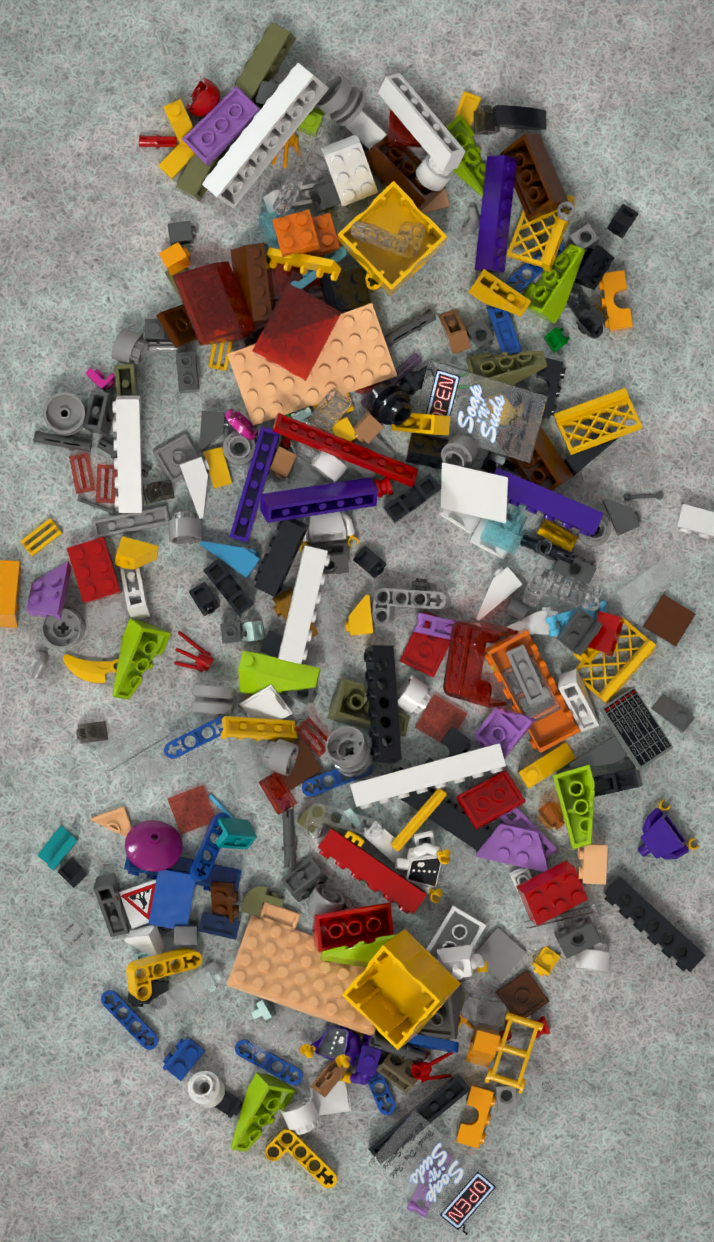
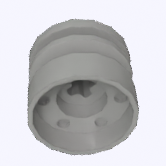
M338 74L325 84L329 89L316 106L325 114H330L331 119L336 121L339 126H346L359 115L366 103L367 97L357 87H352L351 82L343 75Z
M68 607L63 608L61 619H56L53 615H49L43 618L41 624L43 638L48 644L56 648L74 646L81 641L86 630L85 620L82 615L75 609ZM64 622H66V626H69V630H66L65 633L63 629H60Z
M351 726L340 727L327 738L325 745L326 753L339 773L355 777L363 774L371 766L373 757L370 755L371 748L357 728Z

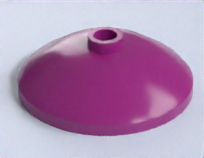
M149 820L141 822L128 832L125 839V852L128 859L135 866L146 871L158 872L166 870L175 865L182 854L183 842L180 834L174 827L162 821Z

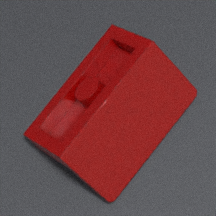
M599 611L596 621L600 622L603 626L588 647L613 657L624 620L619 616Z

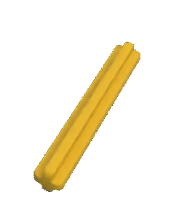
M438 788L392 841L391 847L396 851H400L444 800L447 793Z

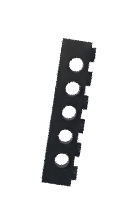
M372 645L365 649L363 655L364 662H366L365 680L368 685L366 698L369 700L367 713L370 719L369 737L372 741L370 755L373 757V763H395L402 760L394 646ZM376 662L381 665V670L377 668ZM378 681L382 683V689L379 688ZM379 700L384 703V708L379 705ZM381 719L384 720V722H385V727H383V726L381 725V723H380V720H381ZM382 738H384V739L386 740V742H387V745H386V746L383 745V743H382Z
M620 876L603 892L606 895L604 899L611 906L616 904L620 908L618 912L624 918L628 919L630 917L634 921L633 926L640 932L644 930L649 935L647 939L654 945L658 943L663 947L661 950L663 954L669 959L671 957L676 959L677 963L675 965L683 972L685 970L691 972L706 956ZM622 894L629 895L630 900L627 904L620 903L619 898ZM642 907L644 914L639 918L635 917V908ZM651 920L657 921L658 927L656 930H649L648 923ZM666 933L672 935V941L668 944L662 941V937ZM684 946L686 954L679 957L676 951L679 947Z

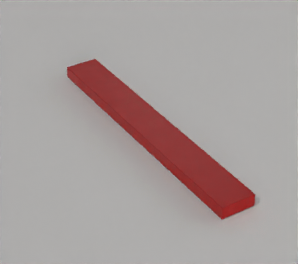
M281 413L276 415L273 432L410 487L414 486L418 472L417 468Z

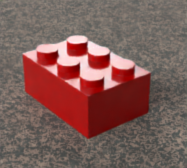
M104 537L67 548L84 604L122 593Z
M567 860L516 886L529 919L537 926L588 900L581 881L578 879L579 876L575 867Z

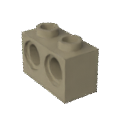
M390 1052L386 1054L376 1069L378 1073L406 1094L417 1082V1079L414 1078L411 1072L412 1064L415 1061L402 1059L401 1056Z

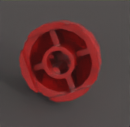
M205 77L203 78L204 82L200 80L190 96L192 97L191 105L187 104L186 106L188 112L199 117H205L220 102L221 96L218 86Z

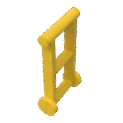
M506 1012L505 1019L508 1021L502 1037L501 1050L497 1053L493 1068H488L484 1082L489 1083V1080L517 1088L518 1093L522 1094L526 1082L523 1075L537 1031H542L544 1024ZM512 1022L533 1028L527 1051L505 1044ZM502 1052L524 1058L517 1080L496 1074Z

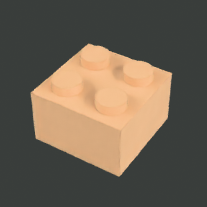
M591 844L578 848L577 858L581 860V867L577 866V874L581 883L606 884L608 845Z

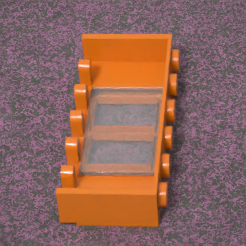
M524 628L486 648L487 655H485L489 666H494L496 672L493 674L498 683L502 681L505 687L502 689L507 700L511 698L514 704L511 706L512 710L536 720L527 732L531 737L529 742L533 750L537 748L541 753L579 733L581 730L576 725L571 711L566 706L562 694L559 692L553 677L547 669L545 661L541 658L536 644L529 635V630ZM522 643L547 696L530 705L524 696L505 651Z

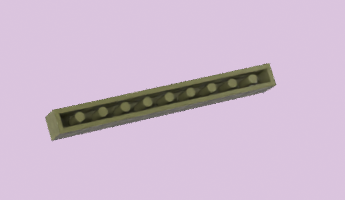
M271 23L264 31L261 42L256 45L251 59L246 62L241 76L236 79L234 88L238 86L256 106L255 101L261 81L269 82V80L273 79L296 40L293 34ZM237 138L208 166L194 154L193 158L188 161L184 173L179 176L176 187L185 195L201 202L208 190L202 183L207 175L217 166L218 161L229 151L230 146L236 142Z

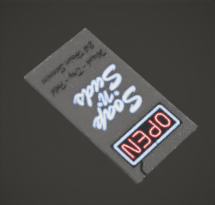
M433 360L428 361L416 413L450 416L449 435L443 436L451 438L457 434H464L471 437L480 448L528 463L531 462L548 396Z
M416 1110L412 1112L369 1162L370 1166L461 1241L508 1189Z

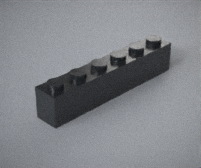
M400 767L399 769L394 768L392 773L404 769L402 767ZM432 788L431 791L428 790L419 794L416 791L409 792L408 797L401 798V800L419 811L436 790ZM448 799L446 802L443 800L428 818L476 851H479L491 834L488 831L489 826L484 825L476 830L465 811L460 812L457 810L456 807L458 805Z
M456 1073L368 1145V1150L381 1164L395 1153L401 1145L403 1146V1142L406 1139L408 1141L411 1134L413 1135L412 1138L417 1135L415 1129L419 1128V1132L421 1131L420 1123L424 1128L467 1094L470 1091V1087L459 1073Z

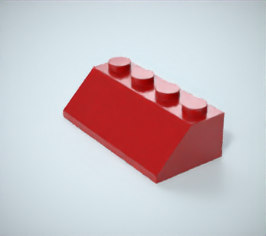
M391 903L314 915L312 925L313 938L318 952L342 946L353 947L362 941L370 944L376 941L375 938L394 935Z

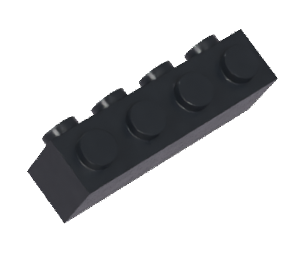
M297 519L279 521L277 536H273L269 544V547H271L269 554L266 553L262 560L263 568L257 572L254 581H256L255 588L273 597L280 593L309 525Z

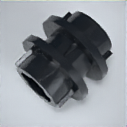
M379 384L369 395L368 403L370 404L371 413L385 425L403 424L410 417L413 408L410 404L411 399L409 395L396 384Z

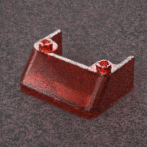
M455 622L451 632L443 683L445 694L488 708L506 706L505 701L491 698L492 687L488 681L481 679L486 643H496L501 636L518 634V630L490 623Z

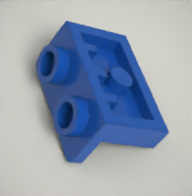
M189 1037L185 1040L181 1038L175 1045L177 1048L173 1055L169 1053L162 1061L165 1063L163 1069L168 1070L180 1081L183 1080L205 1053V1050Z

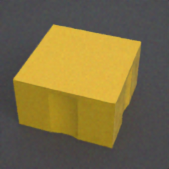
M393 181L373 200L364 212L357 215L338 233V242L392 296L446 244L448 236L428 216L423 214L416 207L413 200Z
M404 929L380 948L368 963L365 971L355 978L342 996L361 1015L370 1020L376 1029L399 1050L424 1028L461 983Z

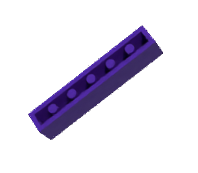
M506 155L487 156L475 270L481 272L483 269L489 273H504L517 162V159Z
M261 426L229 536L230 539L249 544L260 506L261 494L264 493L280 434L273 432V429Z
M496 468L495 475L508 477L507 499L509 504L516 507L519 504L525 506L526 511L535 515L539 512L544 515V519L554 522V520L562 522L561 526L572 530V527L580 530L579 533L586 537H590V535L595 536L604 513Z
M369 477L261 494L260 511L266 522L270 523L377 506L378 490Z

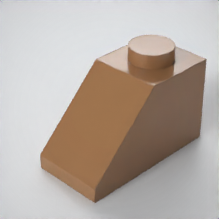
M454 309L438 315L452 353L455 354L471 348L467 331L457 310Z
M368 408L355 425L354 431L356 433L354 436L362 443L365 440L369 444L384 428V425Z
M279 446L270 467V471L273 472L272 475L281 480L283 477L288 479L298 459L297 455Z

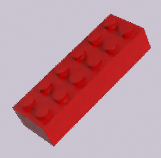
M330 828L318 846L320 849L319 853L327 859L332 857L336 860L335 864L343 870L346 868L351 870V876L359 881L364 879L368 882L367 887L374 892L379 890L384 893L383 898L390 903L395 901L400 904L398 906L399 909L406 914H409V912L414 914L427 895L332 828Z

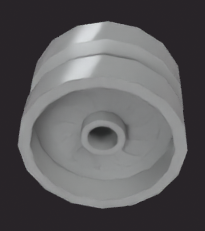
M68 392L56 393L45 403L43 410L44 421L57 435L74 436L83 429L87 409L80 398ZM63 411L68 412L67 417H63Z
M193 685L192 695L204 697V701H193L191 703V712L221 716V714L233 715V704L222 702V699L234 698L235 688Z

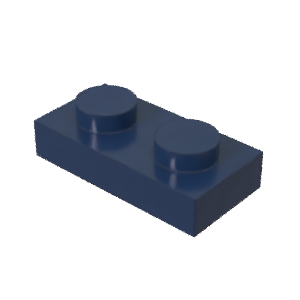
M203 912L199 931L236 940L240 920L234 919V923H229V918Z

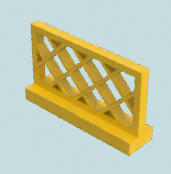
M567 195L568 202H571L575 207V197ZM567 208L563 209V212H565L566 215H568L569 211H571L567 210ZM523 209L508 249L507 257L542 267L544 271L551 272L569 221L561 220L558 214L556 217L557 209L528 222ZM553 216L555 223L546 227L543 219ZM540 221L544 229L534 233L531 225ZM528 227L532 235L522 239L519 233L522 229ZM546 232L549 239L547 242L540 244L537 236ZM534 238L538 246L528 250L524 242ZM520 244L523 245L526 251L521 254L512 253L514 247ZM540 249L542 253L541 261L533 259L530 254Z
M626 387L554 414L556 426L564 439L570 455L643 429ZM629 407L626 413L618 411L619 408ZM603 414H611L608 420L600 418ZM615 415L623 417L621 423L612 421ZM627 419L636 422V424L632 426L625 425ZM587 420H593L591 426H586L582 423ZM597 422L605 424L603 430L594 428ZM609 426L618 428L616 432H606ZM575 427L572 433L564 431L565 428ZM579 428L587 431L584 437L576 435ZM591 432L599 434L597 439H589ZM573 439L582 441L578 446L573 448L571 446Z
M622 616L624 624L628 627L629 635H620L619 638H629L630 648L618 649L617 642L614 651L616 652L617 663H606L605 654L603 653V664H592L591 661L589 665H585L587 662L582 660L575 668L579 672L581 668L590 667L591 678H582L585 687L594 693L604 704H608L657 648L655 643L645 637ZM640 637L645 642L640 648H632L631 638ZM630 651V659L627 662H619V652ZM617 665L618 673L615 676L606 677V666ZM604 666V677L593 678L592 667ZM593 680L605 681V687L600 693L594 689Z

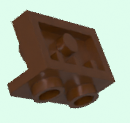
M212 881L210 886L212 913L229 915V923H234L235 916L238 917L239 905H236L238 891H235V883Z

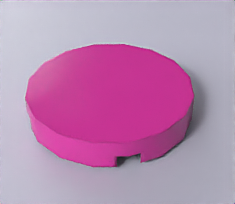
M229 409L225 413L228 422L241 435L253 440L258 433L256 429L254 431L251 429L253 427L252 423L240 412L236 411L234 413V409Z

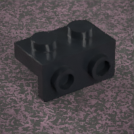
M411 433L406 462L442 469L441 452L449 440Z

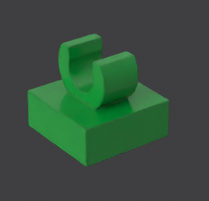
M556 327L543 337L553 353L565 346L570 339L569 336L565 338L561 333L564 331L563 328L559 329Z

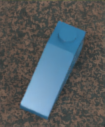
M205 541L200 543L202 547L246 578L250 576L260 562L258 558L259 553L252 548L247 550L243 547Z

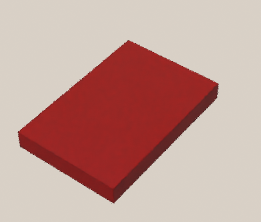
M426 610L423 611V614L439 617ZM426 621L424 628L429 629L430 622ZM413 632L399 662L434 678L451 640Z
M507 770L494 775L456 797L476 830L526 802Z

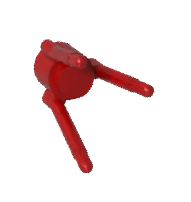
M179 631L178 635L202 654L199 653L197 657L187 651L176 648L177 652L196 660L194 663L196 665L177 661L174 664L200 672L203 670L208 672L214 659L210 656L211 653L205 651Z
M427 1052L423 1062L412 1064V1075L415 1079L421 1080V1082L452 1077L451 1074L429 1075L432 1071V1065L444 1060L453 1053L448 1052L428 1063L424 1062L431 1055L430 1052Z

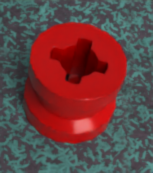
M385 477L383 480H374L378 490V498L385 494L393 495L388 477Z
M545 1016L540 1017L539 1020H534L544 1024L542 1031H537L536 1039L540 1038L543 1034H551Z

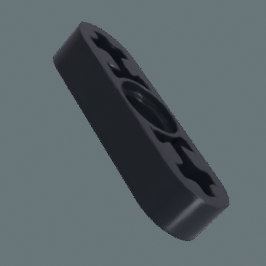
M571 289L570 293H573V295L578 294V303L580 304L582 301L584 305H580L575 310L574 307L577 304L575 301L570 302L568 298L567 305L578 320L580 319L579 310L587 309L589 311L591 307L578 289ZM603 326L599 327L598 334L593 333L588 337L592 339L599 338L603 333Z

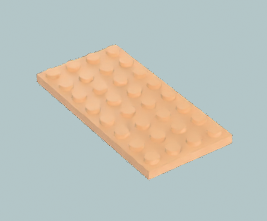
M372 303L227 353L253 426L276 418L278 413L286 415L397 376Z
M251 914L226 986L370 1036L375 1034L376 1027L373 1023L361 1015L342 996L355 978L365 971L366 967L321 961L320 956L322 952H318L315 947L312 935L295 929L293 931Z

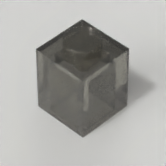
M484 105L481 106V109L473 111L474 134L493 135L500 132V127H493L492 106Z

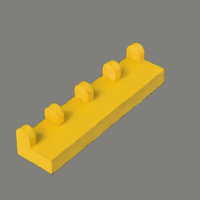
M271 247L267 251V255L271 258L269 267L273 269L276 268L278 263L284 264V271L288 272L292 266L299 267L300 274L305 275L308 270L317 271V278H322L324 273L331 274L330 278L332 281L338 279L341 271L340 266L331 259L301 253L282 257L280 249Z
M224 716L222 718L223 731L221 732V739H226L227 737H235L237 740L251 738L255 741H260L261 739L277 741L282 739L291 743L297 739L295 721L232 716Z

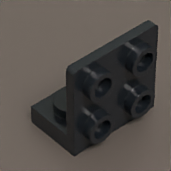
M596 245L594 249L588 248L583 255L574 283L595 290L610 267L614 257L602 246Z

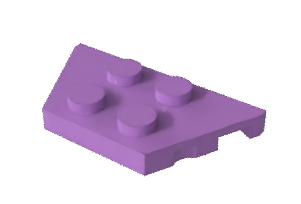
M69 562L63 563L32 582L26 608L29 615H40L42 617L53 615L56 619H61L72 568Z
M496 707L474 736L481 748L500 743L505 760L536 720L502 707Z
M503 822L498 825L475 856L542 872L549 869L539 831Z

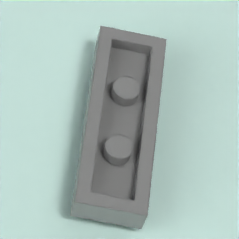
M522 643L505 651L528 704L530 705L547 697L524 644Z

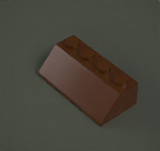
M394 133L373 145L365 155L370 170L373 171L380 181L387 187L394 181L413 200L420 211L446 188L444 187L440 191H432L419 182L416 176V169L422 162Z
M524 134L500 153V155L517 159L514 188L528 220L553 212L558 209L560 203L568 202L540 134Z
M264 242L244 245L231 250L239 326L277 321L272 272L269 267L270 257L267 255L269 247Z
M532 412L528 414V423L527 416L525 415V420L522 417L513 425L511 424V426L497 434L496 440L503 449V446H506L505 443H508V440H510L509 434L513 433L512 440L509 442L511 443L509 444L510 447L507 449L504 447L505 450L503 451L509 460L516 465L515 469L521 478L552 491L573 477V474ZM516 442H518L522 447L518 448V444H516Z

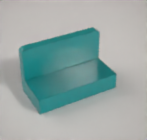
M221 817L218 819V823L223 830L222 834L215 841L218 848L247 850L257 838L248 820Z
M60 826L38 853V857L46 862L48 867L55 870L79 839L63 826Z

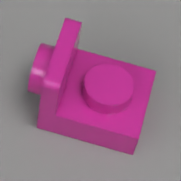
M90 368L85 373L102 391L105 389L109 390L116 383L113 373L105 381L103 380L105 376L98 369L93 371Z

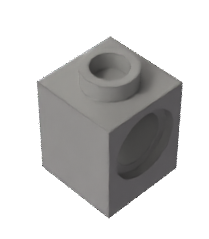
M588 223L571 234L568 239L572 245L587 250L599 241L598 236L600 234L595 226L591 227ZM588 234L591 240L583 242L580 235Z
M501 1083L496 1085L497 1109H517L516 1088ZM504 1090H509L512 1093L511 1097L507 1100L501 1098V1093Z

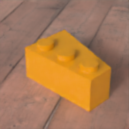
M0 560V627L18 628L16 617L17 610H19L20 561Z
M475 1025L465 1061L488 1067L496 1051L500 1052L503 1040L499 1032Z

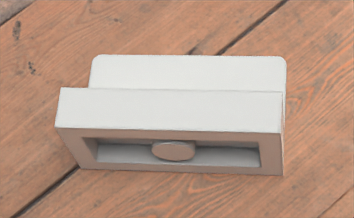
M363 109L351 123L345 126L353 135L356 134L369 150L373 145L389 136Z

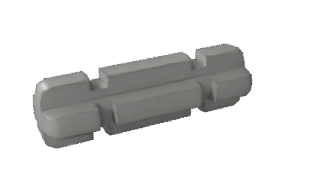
M150 341L149 352H186V345L175 348L172 341H160V343Z

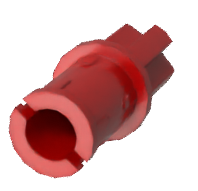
M156 134V136L139 135V147H156V149H159V147L177 146L176 136H159V134Z

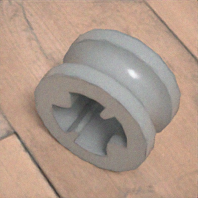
M567 201L560 203L558 206V217L563 221L571 220L575 215L574 205ZM564 208L571 210L568 215L563 212Z

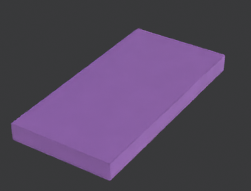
M236 86L182 140L208 166L248 127L260 109Z

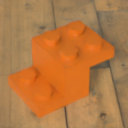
M308 209L272 219L282 257L299 252L317 257L340 250L330 213L311 217L310 210Z

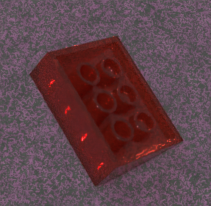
M229 261L211 263L173 275L200 346L243 340L256 331Z
M288 283L252 352L255 356L306 381L341 312Z

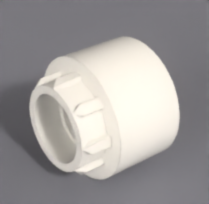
M429 154L416 169V176L419 182L432 191L442 190L454 174L453 169L443 172Z
M319 450L309 465L326 479L336 483L347 469L346 463L348 461Z
M411 675L397 693L398 706L410 714L412 712L419 714L429 703L432 694L426 684Z
M598 943L578 953L575 968L608 972L610 952H607L608 946Z
M200 1071L190 1079L188 1093L191 1099L200 1106L211 1108L222 1101L225 1094V1086L222 1080L212 1072ZM210 1085L209 1091L203 1093L204 1087Z
M310 1097L291 1103L281 1111L289 1130H293L297 1135L307 1133L318 1126L317 1119L319 1114Z

